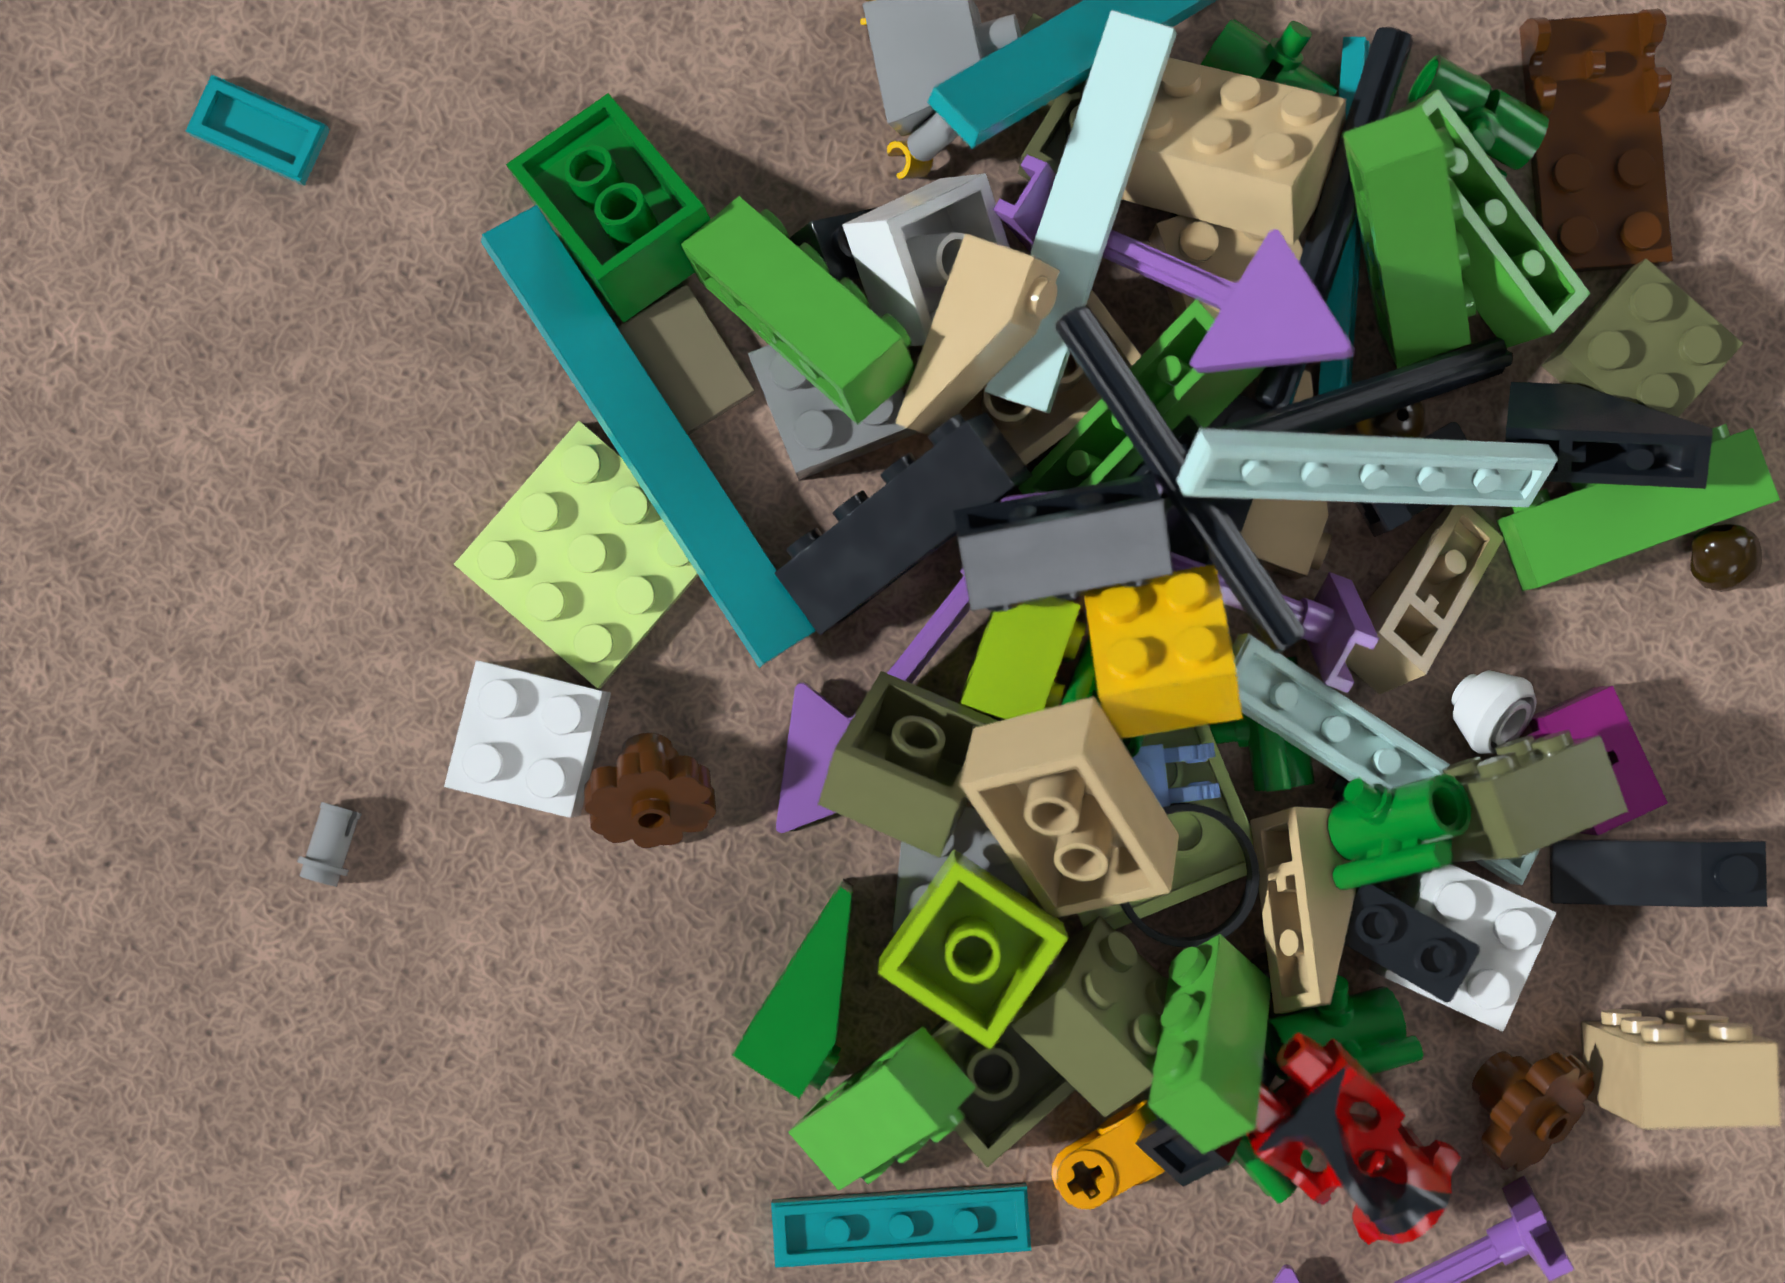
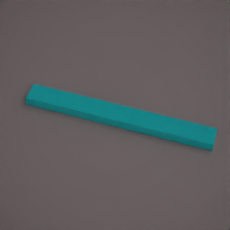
M535 205L483 233L481 238L482 245L759 668L811 636L816 630L774 574L776 569L539 207Z

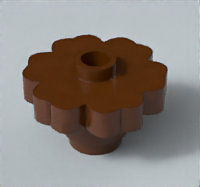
M641 733L628 738L623 743L622 751L616 758V767L601 766L592 771L591 779L584 785V810L590 814L591 830L603 835L609 842L622 843L633 839L634 843L642 848L674 845L682 840L683 832L694 833L707 828L709 820L716 814L715 790L711 786L710 770L707 767L698 764L691 756H679L678 752L673 748L672 742L667 737L657 733Z
M1500 1051L1491 1056L1480 1067L1472 1082L1473 1091L1479 1095L1480 1105L1490 1113V1118L1493 1121L1481 1137V1142L1484 1145L1483 1152L1503 1170L1513 1167L1520 1172L1530 1165L1541 1161L1551 1145L1564 1140L1574 1124L1585 1111L1583 1102L1595 1087L1593 1071L1573 1055L1565 1057L1560 1052H1555L1549 1057L1537 1061L1534 1065L1524 1057H1512L1506 1051Z

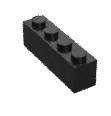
M960 413L950 418L928 436L934 445L929 451L917 460L910 452L894 462L880 474L886 485L871 497H868L864 490L855 494L832 513L838 520V523L822 535L816 527L786 549L792 559L774 574L819 635L844 622L957 535L953 510L999 502L1033 476L987 413L966 421Z

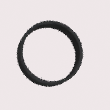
M1173 803L1170 806L1163 807L1167 815L1183 811L1207 814L1220 821L1231 831L1242 849L1246 862V885L1241 901L1233 914L1223 924L1210 932L1192 937H1175L1157 932L1139 919L1129 902L1122 903L1120 906L1135 926L1146 935L1163 944L1188 948L1197 947L1219 934L1225 938L1234 932L1247 918L1257 897L1260 872L1254 847L1248 836L1236 822L1215 809L1192 803Z

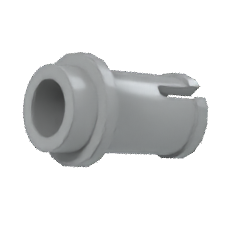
M321 802L319 807L321 808L306 857L299 856L297 860L298 863L303 864L299 876L337 887L340 875H348L349 870L343 868L358 819L360 820L362 813Z

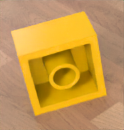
M1214 565L1172 571L1173 574L1156 577L1152 582L1138 587H1125L1121 584L1089 589L1084 594L1101 707L1120 739L1243 719L1235 662L1218 573Z

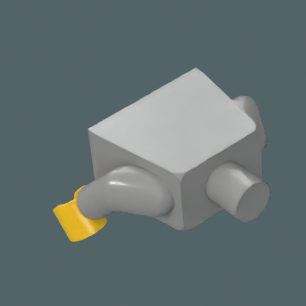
M865 0L869 2L862 3L865 18L860 19V24L868 28L887 124L901 136L910 134L908 140L894 141L887 146L889 156L905 154L906 157L905 168L902 172L897 173V179H912L926 176L933 166V158L958 136L954 129L927 103L933 87L1021 37L1020 26L1015 14L982 23L978 7L973 0Z

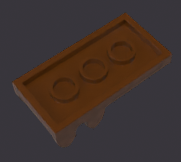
M1658 8L1644 9L1638 13L1551 20L1545 17L1529 18L1519 28L1526 104L1546 115L1549 119L1546 135L1531 158L1536 221L1574 272L1626 269L1635 266L1644 259H1648L1654 266H1665L1673 261L1660 110L1664 107L1669 97L1672 74L1665 67H1656L1655 51L1663 40L1667 25L1664 12Z

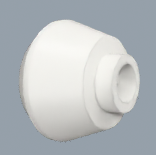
M1491 670L1484 671L1479 675L1470 674L1465 677L1455 689L1451 699V703L1454 705L1453 719L1470 747L1480 754L1497 753L1495 747L1519 738L1529 725L1537 703L1531 682L1525 678Z

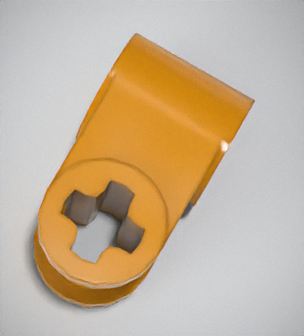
M1147 1100L1137 1102L1108 1118L1097 1129L1069 1144L1056 1155L1052 1163L1051 1176L1054 1186L1068 1204L1078 1209L1088 1210L1099 1207L1129 1188L1147 1182L1165 1171L1135 1144L1144 1127L1157 1119L1153 1110L1148 1107L1149 1103ZM1080 1161L1089 1169L1098 1166V1169L1091 1174V1180L1094 1185L1086 1190H1083L1077 1183L1067 1185V1183L1075 1178L1072 1166Z

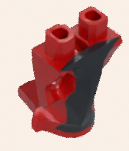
M1296 1033L1279 1050V1054L1276 1057L1280 1068L1291 1079L1275 1094L1261 1082L1256 1128L1246 1133L1255 1153L1261 1160L1291 1179L1312 1201L1322 1206L1331 1199V1194L1337 1188L1343 1187L1356 1203L1352 1213V1220L1359 1237L1366 1244L1370 1245L1376 1240L1398 1244L1416 1240L1438 1222L1447 1208L1452 1194V1173L1461 1159L1460 1154L1450 1144L1439 1140H1434L1430 1145L1423 1146L1418 1137L1402 1123L1406 1115L1401 1107L1336 1040L1332 1038L1322 1047L1302 1033ZM1355 1102H1366L1375 1108L1376 1116L1373 1118L1362 1114L1350 1113L1349 1111ZM1308 1148L1319 1150L1327 1161V1167L1321 1171H1311L1301 1161L1302 1151ZM1376 1150L1358 1164V1158L1365 1151Z

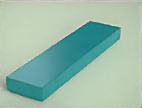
M1026 1183L772 1199L771 1202L775 1268L1031 1251Z

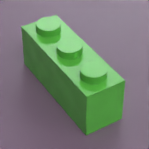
M1221 934L1197 947L1184 949L1171 961L1148 1106L1203 1154L1256 1128L1271 994L1270 979Z
M922 1027L827 1092L788 1133L838 1191L860 1177L867 1184H870L883 1174L895 1160L902 1164L911 1158L926 1144L929 1138L936 1143L949 1134L964 1118V1114L958 1107L976 1087L927 1030Z

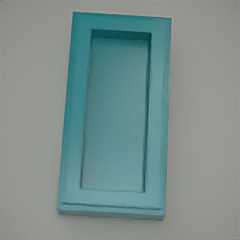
M211 74L185 131L194 138L305 186L330 132V128L326 124Z

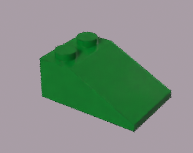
M609 93L506 164L533 204L539 207L560 241L623 323L695 273L681 244L706 224L710 217L700 200Z
M844 879L840 882L756 1013L732 1054L734 1058L800 1099L808 1085L819 1091L840 1059L838 1054L841 1048L835 1042L839 1025L854 885Z

